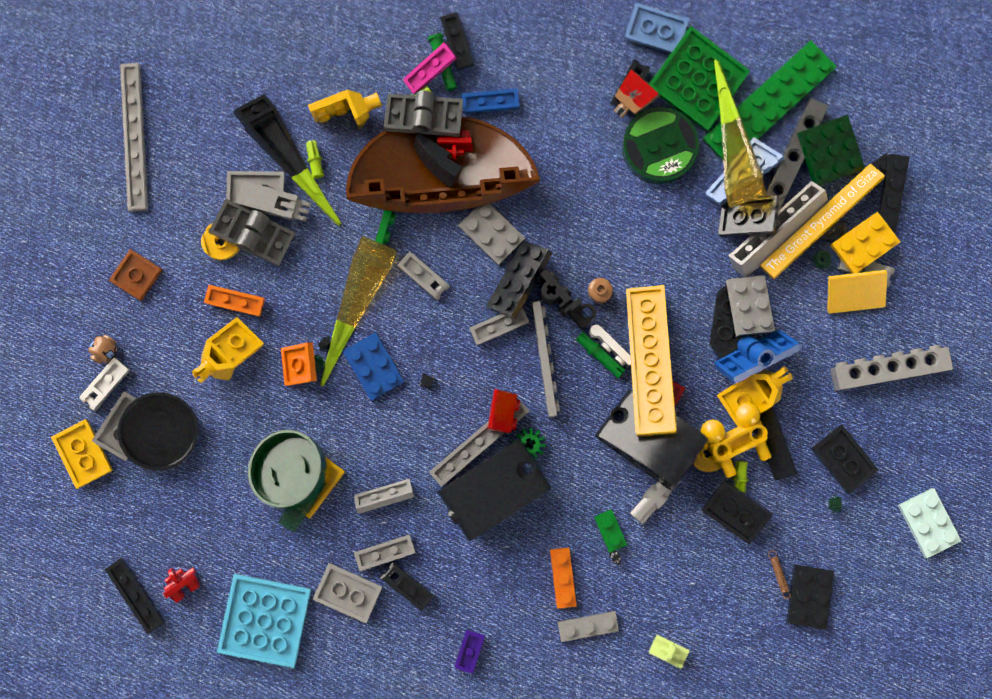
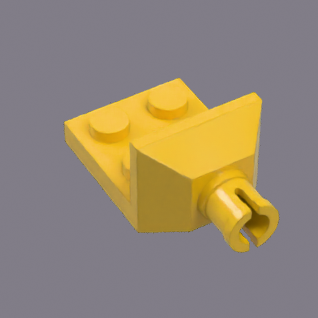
M345 90L311 103L308 107L316 123L326 122L335 115H344L351 109L357 127L361 129L370 117L368 112L382 107L377 92L368 97H362L361 93Z
M236 317L206 340L201 355V365L192 370V374L195 379L200 376L197 380L200 383H203L209 376L229 381L235 368L263 347L264 343Z
M785 366L775 373L763 369L742 382L733 384L717 395L737 427L740 424L736 420L735 412L741 404L752 403L757 406L761 414L780 401L782 385L793 379L791 373L782 377L783 374L789 371Z

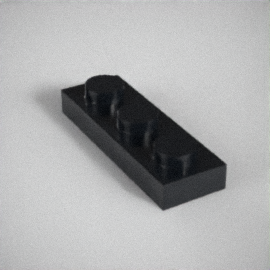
M458 12L441 16L440 21L448 46L457 57L454 61L456 71L474 66Z

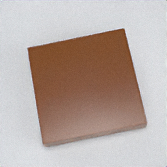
M129 249L109 281L138 300L143 301L163 270Z

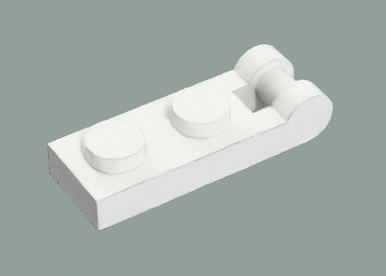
M599 325L591 327L589 330L590 337L598 338L602 342L601 346L608 353L612 352L616 356L615 360L621 366L625 365L628 367L631 364V356Z
M114 357L81 394L79 399L84 403L87 402L90 405L89 407L96 411L129 373L130 369ZM94 392L98 395L96 399L92 397Z

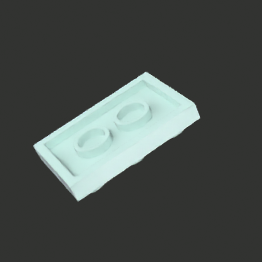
M934 488L898 505L924 558H929L961 542Z

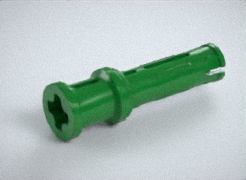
M443 33L433 34L427 38L433 52L444 43ZM449 65L441 72L447 92L458 88Z

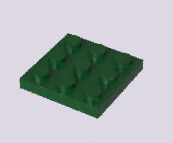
M848 115L797 133L811 179L817 185L821 186L865 169Z

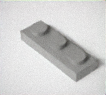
M522 307L516 319L500 314L469 329L478 346L528 324L529 320Z
M406 479L354 495L356 510L358 514L413 498L414 493L410 479Z
M409 534L354 552L359 571L414 554L416 551Z
M615 611L557 621L561 642L619 631Z

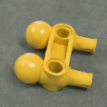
M744 403L737 408L735 416L740 426L726 433L723 424L718 420H708L701 427L700 432L708 438V451L713 456L715 462L721 464L727 478L737 474L731 458L750 448H756L761 461L772 457L766 444L768 439L767 429L761 423L759 409L752 403ZM758 428V433L752 436L753 430ZM723 445V450L717 453L718 447Z

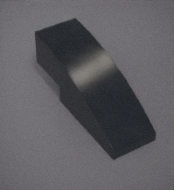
M418 133L413 145L418 157L434 176L451 188L459 179L462 167L449 159V151Z

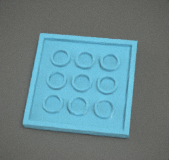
M234 574L217 653L294 668L311 589Z

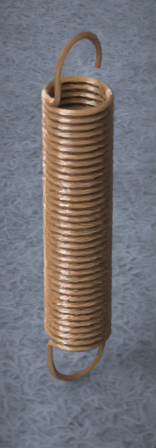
M769 556L783 596V593L789 591L786 578L778 557L770 558Z

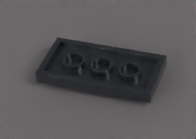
M522 241L486 306L491 310L516 319L553 252L547 248Z

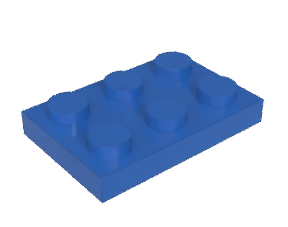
M376 332L343 351L371 401L404 383L403 378Z

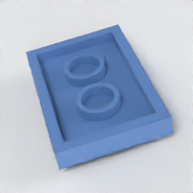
M636 3L624 40L671 54L685 34L689 19Z

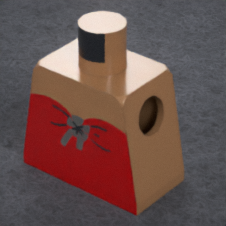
M631 69L615 95L621 103L614 111L621 118L629 110L634 114H638L660 94Z

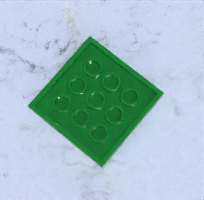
M690 26L649 85L660 94L659 97L707 132L720 115L714 61H719L732 96L750 70Z

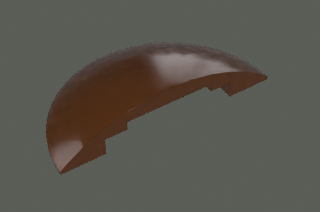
M462 116L461 130L469 131L473 150L472 152H464V155H457L456 161L452 160L460 165L462 170L459 179L451 188L434 176L418 157L413 148L417 133L383 131L368 142L355 158L347 178L346 199L387 211L441 213L474 208L502 200L540 182V178L532 158L512 136L494 125ZM422 134L436 144L437 138L441 136Z

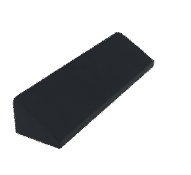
M772 406L760 414V420L768 433L766 444L772 456L768 459V463L774 479L780 480L796 475L797 471Z

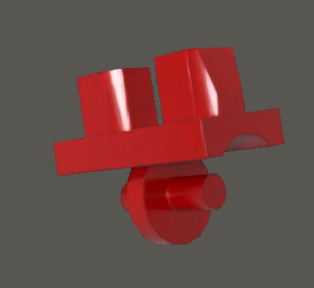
M461 130L460 137L441 135L437 138V144L449 151L454 161L457 160V155H464V152H472L473 150L472 138H470L468 130Z
M194 567L185 573L182 568L178 571H175L173 568L168 570L169 577L165 579L168 585L164 587L165 592L163 593L166 599L170 597L177 603L185 597L181 588L187 586L193 592L200 587V582L196 577L197 571Z

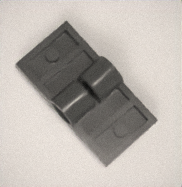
M418 91L416 95L388 93L384 131L460 137L463 99L435 97L429 91Z
M225 199L208 232L279 267L295 235V232L271 221L265 214L256 210L251 211L228 199Z

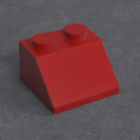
M494 389L488 430L511 434V430L516 429L517 419L514 418V412L519 411L520 405L517 394Z

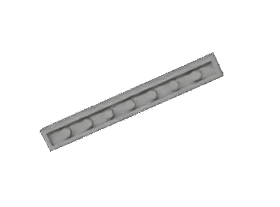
M139 63L120 64L127 207L129 212L148 211L141 65Z

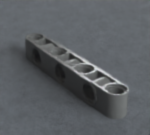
M812 97L809 99L783 153L784 160L778 164L764 193V196H775L773 188L780 190L781 195H777L780 198L778 211L805 158L797 133L809 129L805 126L804 122L810 123L811 127L820 125L828 108L827 104ZM789 155L795 156L796 162H792L789 159Z

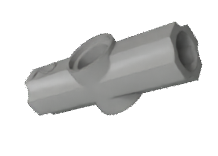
M659 482L655 485L653 484L644 493L643 498L630 514L643 524L655 510H658L666 502L668 495L672 491Z

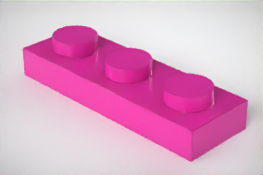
M444 42L412 70L403 81L411 92L416 94L454 62L457 57L448 44Z

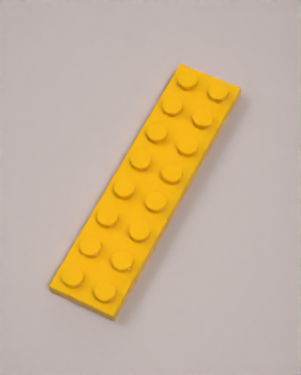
M664 285L626 289L636 436L677 433Z

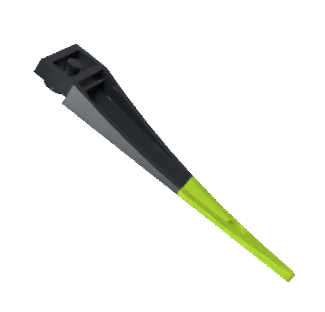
M263 94L235 109L233 114L245 127V131L340 226L339 218L316 181L312 178L276 107L268 97Z

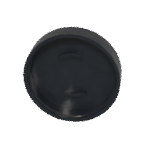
M152 392L138 397L126 407L120 417L117 434L120 447L130 461L144 469L160 471L173 468L189 457L196 445L199 428L194 411L183 399L166 392Z

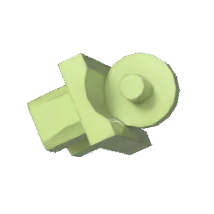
M656 635L649 653L682 669L689 650Z

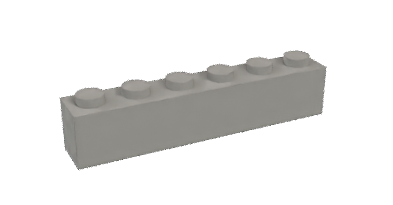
M811 181L778 211L776 234L752 235L729 255L733 269L744 277H748L761 263L828 203L826 190Z

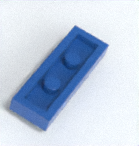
M517 88L462 94L463 114L519 109Z

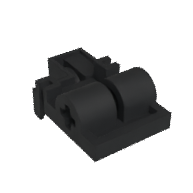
M546 269L540 274L539 278L543 285L540 294L542 302L546 305H553L558 302L560 308L557 311L562 314L563 318L568 314L579 328L583 330L594 319L596 315L595 307L591 304L581 305L582 301L579 298L573 302L570 297L571 292L565 286L561 287L557 282L559 279L554 272L551 271L549 273ZM548 290L554 291L555 295H553L552 293L548 295ZM590 308L592 316L585 318L582 315V309Z

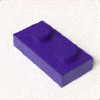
M466 629L454 668L473 674L485 635Z

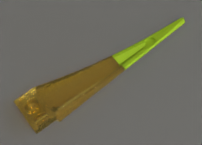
M715 60L723 140L724 190L730 208L765 196L766 191L762 180V172L719 61Z
M364 236L361 237L356 252L353 254L320 386H323L328 379L356 325L390 271L397 253L396 250Z

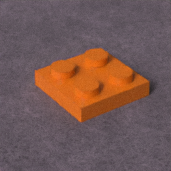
M313 342L281 348L285 386L317 381Z

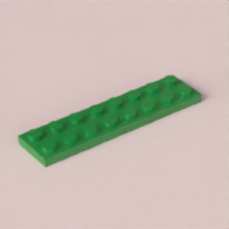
M810 40L737 107L740 115L738 120L725 125H721L720 122L702 139L703 142L728 167L753 138L758 140L837 66Z

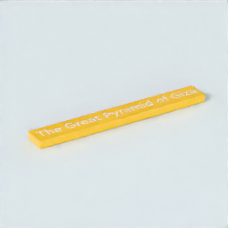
M869 164L761 263L760 268L771 278L775 279L880 183L885 175Z

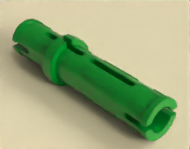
M584 331L575 339L588 351V355L594 356L617 379L626 370L599 346L598 342L595 343L587 336Z

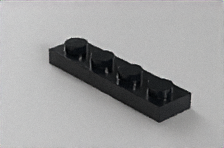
M889 154L878 213L890 229L896 232L910 157Z
M120 558L104 569L147 635L166 623L124 558Z

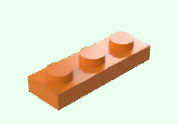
M209 284L204 299L205 304L261 317L265 302L263 297Z
M569 547L550 549L557 609L576 607Z

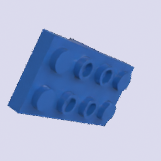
M779 329L758 340L750 335H746L739 340L737 351L715 361L714 365L715 369L736 384L776 364L780 360L792 356L801 350L799 342Z

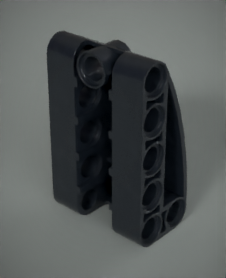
M628 389L595 434V437L671 491L675 489L685 472L690 469L708 442V438L676 415L677 433L636 436L633 390ZM620 413L624 419L616 421L613 416Z
M518 439L439 490L438 494L448 508L447 512L454 524L459 525L470 542L552 489V487L539 469L538 462L532 458L521 439ZM525 463L533 466L532 473L525 470Z

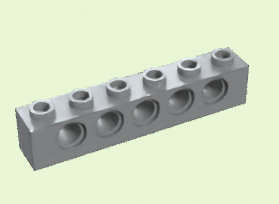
M941 345L930 346L927 351H922V348L910 350L911 354L904 355L903 351L892 353V357L885 358V355L874 356L872 361H866V358L854 360L855 364L848 365L847 361L836 363V367L830 369L834 390L839 391L953 370L949 348H941ZM926 356L931 359L930 365L925 362ZM907 359L912 361L913 366L911 369L906 365ZM889 362L894 366L893 372L888 370ZM870 366L875 368L874 376L869 373ZM851 369L855 370L857 373V377L855 379H853L850 376Z

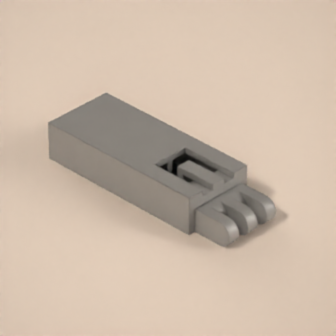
M244 180L242 181L236 204L245 208L291 221L296 219L306 222L307 218L301 216L300 213L308 215L309 210L302 208V206H311V203L299 200L300 198L297 195ZM277 200L282 201L280 206L286 207L288 210L275 208Z

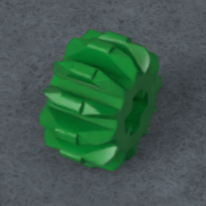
M533 428L529 429V434H527L525 429H522L524 437L519 433L516 434V437L521 439L523 444L527 443V439H531L530 441L534 440L533 449L529 450L528 447L527 450L536 460V451L540 455L544 453L539 447H546V444H540V441L545 440V437L537 438L540 434L539 430L533 435Z

